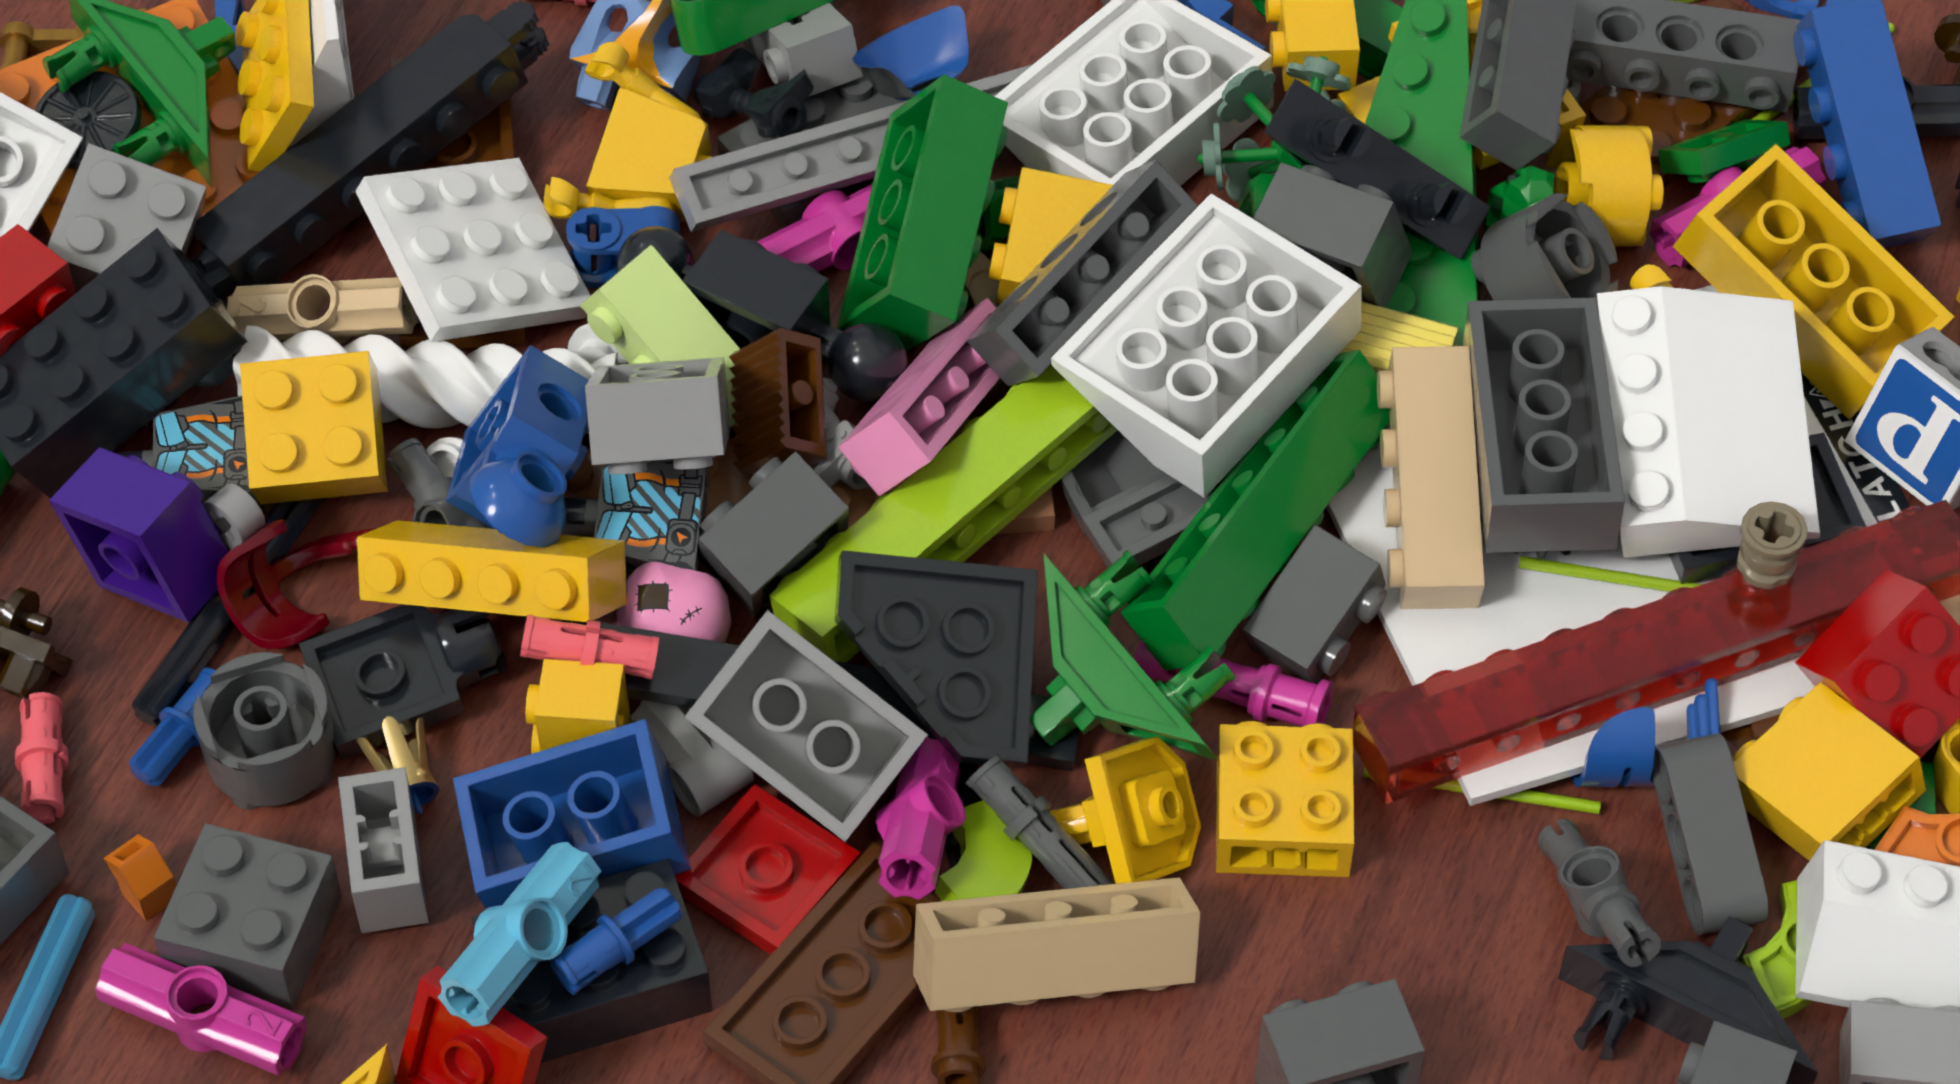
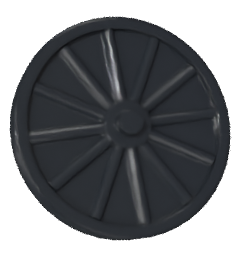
M95 71L71 86L64 93L59 90L57 82L42 96L35 108V111L83 137L82 143L67 167L72 169L79 168L88 143L113 152L112 145L136 133L141 121L140 104L131 87L122 78L103 71Z

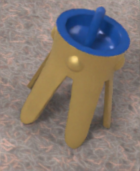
M387 716L383 720L382 728L392 765L383 754L375 751L366 738L360 737L357 739V742L376 771L406 767L414 809L420 815L423 813L422 806L430 803L439 793V786L428 768L423 717L418 718L416 721V739H412L407 744L397 720Z

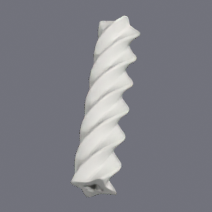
M247 325L244 336L248 342L242 346L241 351L234 357L233 370L238 385V396H242L240 363L369 351L378 369L382 423L392 422L400 418L418 427L440 429L452 427L459 423L469 426L522 357V354L505 344L492 343L484 345L466 356L456 346L444 340L430 342V340L421 341L404 351L392 340L373 334L359 337L345 347H342L328 334L318 330L299 332L281 343L267 330L258 326ZM552 348L542 351L587 379L591 378L598 366L618 365L617 352L605 355L590 364L577 353L565 348Z

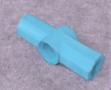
M568 842L551 845L503 905L488 907L480 913L475 923L474 940L439 981L442 988L438 998L451 1015L466 1020L472 1026L489 1024L539 961L554 959L562 952L567 940V926L599 888L597 878L601 869L589 853L574 848Z

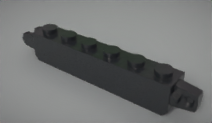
M521 0L518 3L513 2L512 5H507V9H502L487 22L482 20L477 14L459 16L198 219L194 235L202 250L191 261L197 266L219 300L221 301L234 293L236 286L275 284L284 274L316 249L322 247L331 237L365 212L355 192L365 176L419 170L430 159L457 138L463 136L472 126L526 85L528 80L524 70L537 61L538 56H543V53L548 51L547 47L550 46L543 27L539 28L536 25L539 19L533 4H528Z

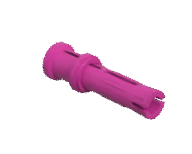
M1142 640L1140 641L1134 660L1150 678L1168 682L1183 669L1164 670ZM1220 658L1221 661L1213 668L1214 670L1219 665L1225 663L1236 676V679L1227 683L1212 697L1247 707L1248 714L1253 715L1255 720L1265 722L1268 717L1300 727L1314 723L1325 724L1333 698V682L1322 679L1319 684L1291 677L1282 674L1281 667L1271 663L1268 666L1262 665L1260 669Z

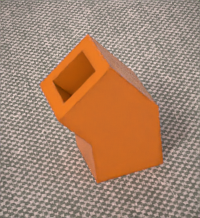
M137 834L103 858L115 876L121 894L145 921H148L168 906L177 885L173 874L153 842Z

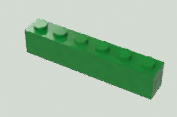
M1360 350L1338 354L1229 471L1149 575L1154 583L1150 587L1147 586L1130 600L1122 610V616L1164 670L1185 668L1204 652L1208 645L1220 658L1226 649L1225 642L1234 629L1257 609L1259 605L1258 597L1270 581L1285 569L1292 558L1290 554L1302 538L1312 530L1314 525L1318 526L1324 517L1323 510L1334 495L1353 480L1355 476L1354 469L1367 451L1380 443L1381 429H1385L1390 422L1389 409L1378 408L1377 373Z

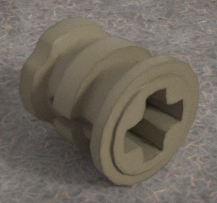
M1770 501L1753 506L1743 516L1740 530L1742 540L1737 558V568L1747 583L1757 588L1769 590L1780 585H1786L1795 575L1797 557H1799L1800 549L1806 542L1808 531L1804 517L1796 509L1785 503Z

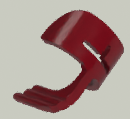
M284 519L268 524L229 551L218 565V591L232 622L247 639L265 649L286 648L321 631L330 624L325 613L318 615L309 614L295 607L279 590V581L292 572L316 561L351 555L354 551H357V537L377 528L321 537L314 542H309L300 548L293 549L269 565L266 560L267 542L278 535L286 533L288 528ZM254 586L256 592L250 593L243 598V592Z

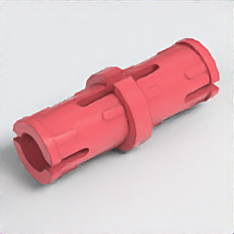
M527 614L520 657L540 660L581 661L580 665H594V662L624 664L625 674L652 680L659 637L634 635L600 628L601 622L587 620V624L582 625L554 621Z
M38 692L30 694L29 700L23 698L19 705L21 743L15 750V766L22 777L20 809L40 823L47 824L55 822V816L60 819L65 811L62 777L63 771L67 769L69 764V751L62 739V700L54 694Z

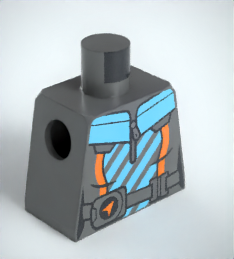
M242 396L161 412L153 420V450L117 453L124 457L128 455L137 456L150 467L171 475L174 472L186 475L202 491V503L227 484L232 483L240 486L256 501L264 515V504H260L249 489Z
M673 459L654 460L647 463L648 470L644 472L608 474V465H606L602 469L598 499L564 496L566 524L562 535L624 540L626 579L638 567L648 562H661L700 572L701 554L699 537L704 534V530L700 525L706 518L709 491L708 467L674 469Z

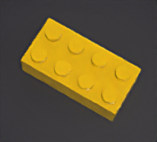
M1777 144L1771 147L1698 212L1672 246L1719 293L1793 301L1801 373L1849 420L1862 409L1896 345L1931 327H1935L1941 332L1955 317Z

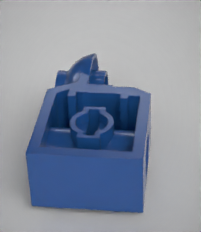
M530 345L465 430L446 502L489 527L497 529L499 533L504 534L506 537L524 545L544 548L556 544L563 534L566 524L563 494L567 489V481L577 472L587 453V447L582 445L581 441L589 431L585 385L589 379Z

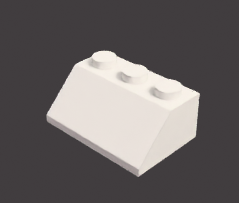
M1824 840L1797 878L1795 997L1848 1008L1851 1000L1865 1001L1872 998H1887L1903 1006L1930 1009L1946 1005L1960 1007V867Z

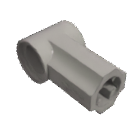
M642 700L640 706L630 716V721L633 723L646 719L666 757L673 791L683 806L693 816L700 817L754 782L752 769L684 718L690 708Z

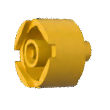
M1634 125L1562 126L1557 143L1547 153L1546 168H1557L1553 194L1562 193L1568 195L1563 200L1573 206L1583 202L1590 207L1605 225L1615 247L1643 246L1646 240L1650 211H1659L1663 203L1664 187L1662 178L1659 174H1652L1650 157L1653 139L1651 129L1648 126Z

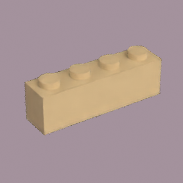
M1469 346L1392 347L1388 370H1378L1377 373L1378 408L1389 409L1390 429H1381L1380 434L1382 468L1393 469L1394 489H1384L1385 528L1396 527L1397 549L1387 550L1388 587L1399 588L1400 609L1478 608L1485 582Z
M1180 877L916 904L913 976L929 1010H945L949 1012H963L973 1006L1001 1003L1028 1005L1037 1002L1039 999L1066 996L1093 998L1105 992L1131 989L1158 991L1166 989L1170 985L1195 983L1200 910Z

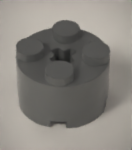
M1555 193L1492 224L1483 236L1481 248L1472 254V270L1478 280L1486 284L1493 300L1596 298L1598 308L1597 293L1617 291L1619 281L1618 279L1610 283L1609 266L1618 262L1611 236L1601 219L1583 202L1573 206L1564 201L1563 199L1568 196L1566 194Z
M272 652L251 653L223 664L210 676L212 683L205 690L201 699L198 694L194 704V725L209 775L215 785L230 797L233 804L242 809L251 810L260 806H277L298 800L311 791L324 787L331 780L333 774L332 766L336 758L337 748L334 742V724L325 687L313 669L302 663V668L287 662L281 654Z

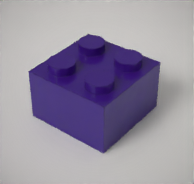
M99 447L49 500L99 587L187 623L194 618L218 591V565L221 559L228 553L220 537L223 531L215 523L213 524L201 502L203 499L202 491L186 475L179 472H174L171 475L150 467L137 456L128 455L124 457Z

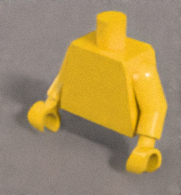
M606 42L600 45L585 69V73L594 79L601 81L613 80L620 86L586 185L588 194L579 193L575 186L561 178L551 177L550 185L546 184L544 208L548 215L553 218L568 219L573 213L590 207L619 209L662 206L673 210L679 216L680 222L686 221L669 177L674 168L712 158L710 156L711 142L708 124L702 120L697 111L662 89L639 68L632 70L628 67L626 63L629 60V54L618 43Z

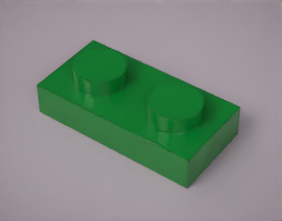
M1745 119L1661 148L1658 152L1662 173L1687 175L1688 182L1702 183L1708 182L1713 176L1722 171L1723 168L1729 166H1751L1775 144L1780 148L1791 144L1787 121Z

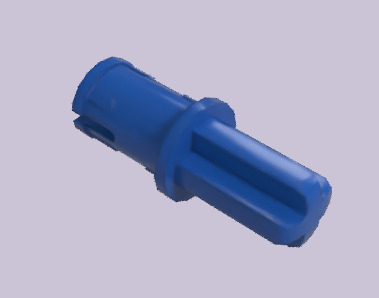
M207 667L203 668L198 678L174 707L163 708L159 713L161 723L136 751L129 762L131 773L138 780L143 781L150 787L161 785L191 747H200L193 719L194 704L198 694L201 699L205 690L212 683L210 676L216 670Z
M659 888L653 890L612 919L605 914L597 919L598 926L573 944L565 947L554 959H549L553 972L564 988L570 994L575 995L580 989L620 962L627 965L635 960L633 951L681 919L683 914L679 903L668 889Z

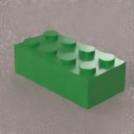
M943 74L890 114L837 329L844 331L859 323L880 324L896 333L903 342L906 352L919 344L929 341L932 336L960 320L968 302V291L964 289L967 272L975 262L982 243L981 236L977 234L981 214L990 204L995 189L994 181L990 180L994 160L1000 155L1007 139L1008 130L1007 127L1003 126L1008 102Z

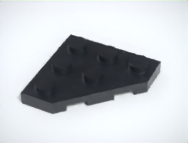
M842 550L838 560L834 621L957 762L985 764L998 754L1008 767L1023 768L1028 763L1038 570Z

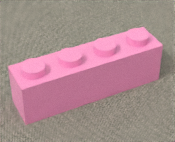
M986 298L963 314L956 324H951L938 332L838 446L839 450L849 460L853 470L866 480L878 496H881L931 462L999 380L1000 377L966 341L997 309L989 298Z

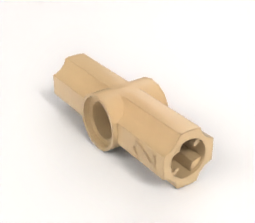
M311 274L301 277L295 283L236 286L233 295L228 297L227 311L243 335H245L247 325L258 326L267 330L278 340H287L302 331L318 330L328 334L341 344L352 337L369 334H412L414 326L419 323V318L398 277L330 281L322 275ZM330 301L329 309L325 315L317 319L320 308Z

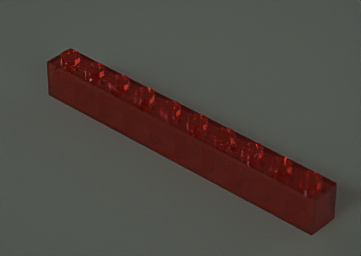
M1946 499L1925 507L1912 506L1902 510L1891 519L1865 528L1855 526L1843 531L1834 539L1808 548L1803 546L1800 549L1799 557H1797L1795 575L1786 585H1780L1773 589L1757 588L1747 583L1738 568H1734L1714 581L1693 588L1680 587L1674 589L1662 599L1633 609L1627 607L1617 609L1609 613L1602 620L1576 629L1563 628L1557 630L1542 641L1516 650H1499L1488 656L1484 661L1456 671H1439L1422 683L1396 692H1379L1369 697L1364 703L1355 706L1353 746L1386 805L1459 779L1462 776L1600 729L1605 722L1624 711L1642 707L1656 709L1704 692L1705 682L1709 678H1715L1718 686L1797 659L1806 652L1885 569L1927 586L1939 602L1960 595V519Z

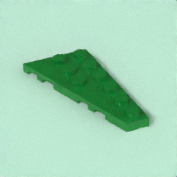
M1405 0L1365 124L1476 197L1473 145L1459 138L1472 66L1470 10L1467 0ZM1478 232L1462 260L1406 233L1413 254L1387 308L1459 327L1457 346H1463L1468 301H1480L1478 278L1475 276L1471 264L1472 254L1478 250Z

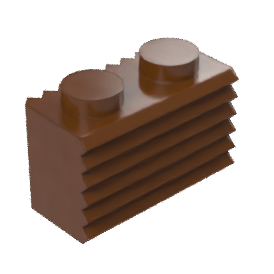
M779 328L733 352L729 358L734 364L729 369L734 374V377L730 379L732 383V391L730 393L735 398L731 403L735 409L731 416L736 422L732 429L737 434L732 439L735 447L733 453L738 458L733 463L739 471L755 474L774 457H778L783 463L795 451L810 467L812 464H819V461L827 460L821 339Z

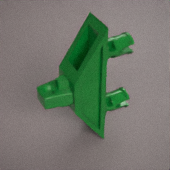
M69 0L71 17L85 35L55 54L42 59L43 67L49 78L54 79L57 77L59 90L64 93L71 86L93 74L99 68L104 66L110 69L113 68L127 82L135 96L155 119L147 127L142 128L123 141L113 144V152L153 166L172 152L177 151L187 157L212 188L207 80L220 70L218 62L236 50L233 29L222 16L193 30H190L188 26L177 30L170 20L108 0Z
M1126 550L1122 553L1123 556L1085 588L1082 589L1079 584L1073 588L1044 554L1053 667L1059 675L1046 687L1052 697L1030 716V723L1046 743L1053 746L1076 727L1083 734H1086L1099 724H1102L1110 732L1140 740L1158 736L1170 748L1218 760L1207 744L1190 726V723L1194 721L1190 715L1227 683L1236 679V676L1229 667L1223 663L1213 670L1221 660L1208 645L1204 652L1166 684H1163L1160 680L1154 683L1108 629L1112 625L1109 618L1147 586L1150 587L1154 583L1144 568L1137 569L1139 564L1132 554Z

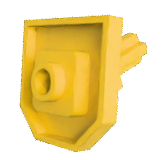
M1158 736L1142 739L1084 759L1093 796L1082 801V804L1049 811L1079 845L1091 842L1093 848L1106 845L1115 884L1156 880L1191 866L1201 829L1186 764Z

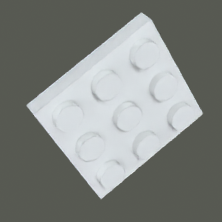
M519 158L365 176L355 192L430 342L586 318L587 314L580 307V304L590 297V294Z

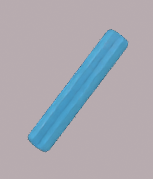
M64 894L55 905L0 1025V1078L17 1081L24 1075L95 918L92 903L84 897Z

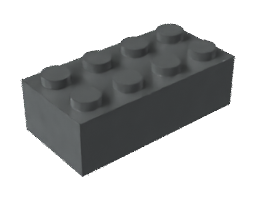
M1596 298L1468 301L1463 346H1469L1478 488L1486 553L1617 549L1625 498Z

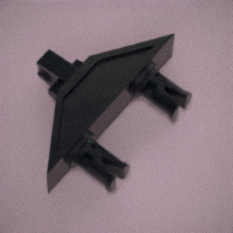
M1296 78L1264 131L1301 167L1303 165L1319 167L1330 173L1338 183L1356 189L1359 185L1365 184L1382 190L1392 198L1406 233L1460 260L1464 257L1491 209L1489 205Z
M1728 917L1711 947L1699 941H1696V943L1691 941L1661 942L1659 953L1650 961L1647 960L1641 950L1637 949L1635 951L1640 956L1642 965L1637 967L1625 965L1612 944L1566 946L1558 979L1597 998L1581 1027L1573 1035L1574 1041L1584 1051L1602 1029H1607L1599 1060L1606 1061L1614 1057L1617 1046L1634 1017L1688 1045L1692 1041L1705 1046L1715 1020L1796 1050L1797 1054L1786 1084H1814L1818 1074L1814 1065L1752 973L1753 968L1740 962L1748 947V939L1753 932L1751 926Z

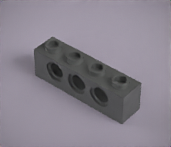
M1574 0L1577 2L1573 26L1576 36L1569 52L1566 71L1568 80L1633 89L1639 92L1680 96L1699 101L1746 106L1759 110L1788 112L1798 70L1793 36L1794 32L1797 31L1796 26L1801 20L1670 0Z
M1157 160L1124 173L966 341L1008 387L1038 377L1051 364V358L1152 255L1198 205Z

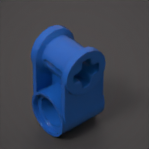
M662 206L619 209L590 207L573 213L568 219L566 226L567 240L572 246L569 255L585 286L590 288L601 287L617 274L616 259L618 251L623 242L633 232L648 226H662L672 229L681 235L679 216L673 210ZM591 224L596 225V240H590ZM591 255H597L596 271L591 270Z

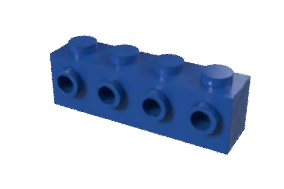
M1852 0L1810 9L1796 26L1797 31L1794 32L1793 45L1798 63L1801 66H1807L1812 84V88L1808 92L1809 109L1815 123H1822L1827 142L1823 149L1824 166L1831 181L1837 180L1842 203L1839 205L1883 248L1926 240L1942 224L1882 0Z

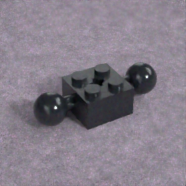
M648 226L629 235L618 251L616 259L617 273L652 244L740 349L779 328L820 338L822 367L825 363L828 364L831 379L837 385L839 391L850 399L866 403L878 402L908 367L905 346L896 333L876 323H859L844 331L831 326L829 279L807 264H796L767 251L754 240L741 239L720 230L695 263L690 245L679 233L667 227Z

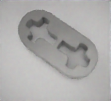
M227 484L202 503L213 524L215 523L223 531L220 537L228 552L266 526L265 517L256 501L244 489L235 484Z

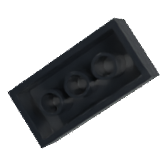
M158 228L18 339L0 357V449L10 466L50 499L99 447L112 452L248 342L197 266Z

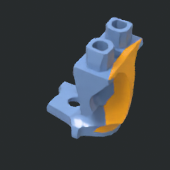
M648 0L596 1L571 46L569 59L581 70L575 97L582 104L610 111L618 84L613 80L601 81L594 79L585 73V69L593 54L596 53L600 45L606 42H615L621 45L629 54V60L626 63L628 67L632 70L639 68L662 89L686 103L696 77L701 56L684 53L681 46L673 48L669 45L668 36L675 26L670 0H652L651 2ZM623 8L627 11L628 21L622 32L611 31L609 29L611 14L615 9Z

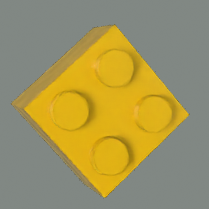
M369 351L240 363L249 489L260 504L388 492L378 369Z

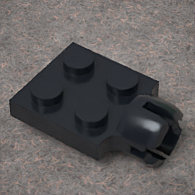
M402 604L299 643L306 665L316 672L325 687L334 724V742L341 759L363 752L357 742V739L360 737L366 738L372 747L386 743L382 723L387 716L395 718L400 725L403 735H407L416 731V721L420 717H423L425 728L464 713L462 692L469 685L500 674L506 669V657L504 652H502L501 642L494 625L487 618L490 614L487 612L456 609L442 614H431L425 606Z

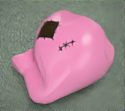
M647 562L638 567L626 580V605L616 609L617 622L609 623L725 643L732 620L728 596L718 579L707 573L691 569L679 568L661 562Z

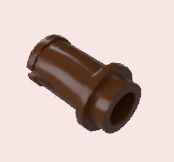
M973 1006L969 1010L963 1011V1018H961L960 1024L956 1022V1012L936 1010L938 1054L931 1061L932 1074L938 1079V1084H979V1078L986 1071L985 1058L979 1054L980 1007Z

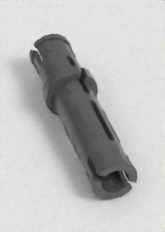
M998 754L988 760L966 782L1007 826L1003 832L1012 841L1018 838L1064 889L1114 884L1100 866L1048 811L1051 804L1044 796L1041 795L1036 798L1013 774Z

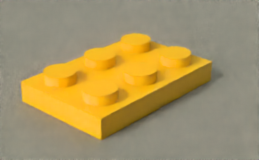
M256 0L249 12H242L239 17L235 40L238 47H243V64L238 75L237 89L240 95L245 96V112L240 124L239 137L240 142L247 145L248 170L260 172L287 150L314 108L309 0Z

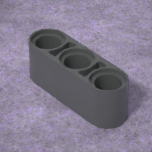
M1714 733L1655 745L1652 778L1685 911L1693 931L1700 936L1720 932L1728 917H1732L1747 925L1765 922L1768 916L1766 889L1732 755L1725 738L1721 733Z

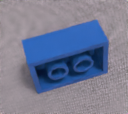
M646 719L453 778L475 893L485 909L503 905L551 845L561 842H568L574 848L591 855L601 869L597 879L668 858L674 875L691 870L666 757Z

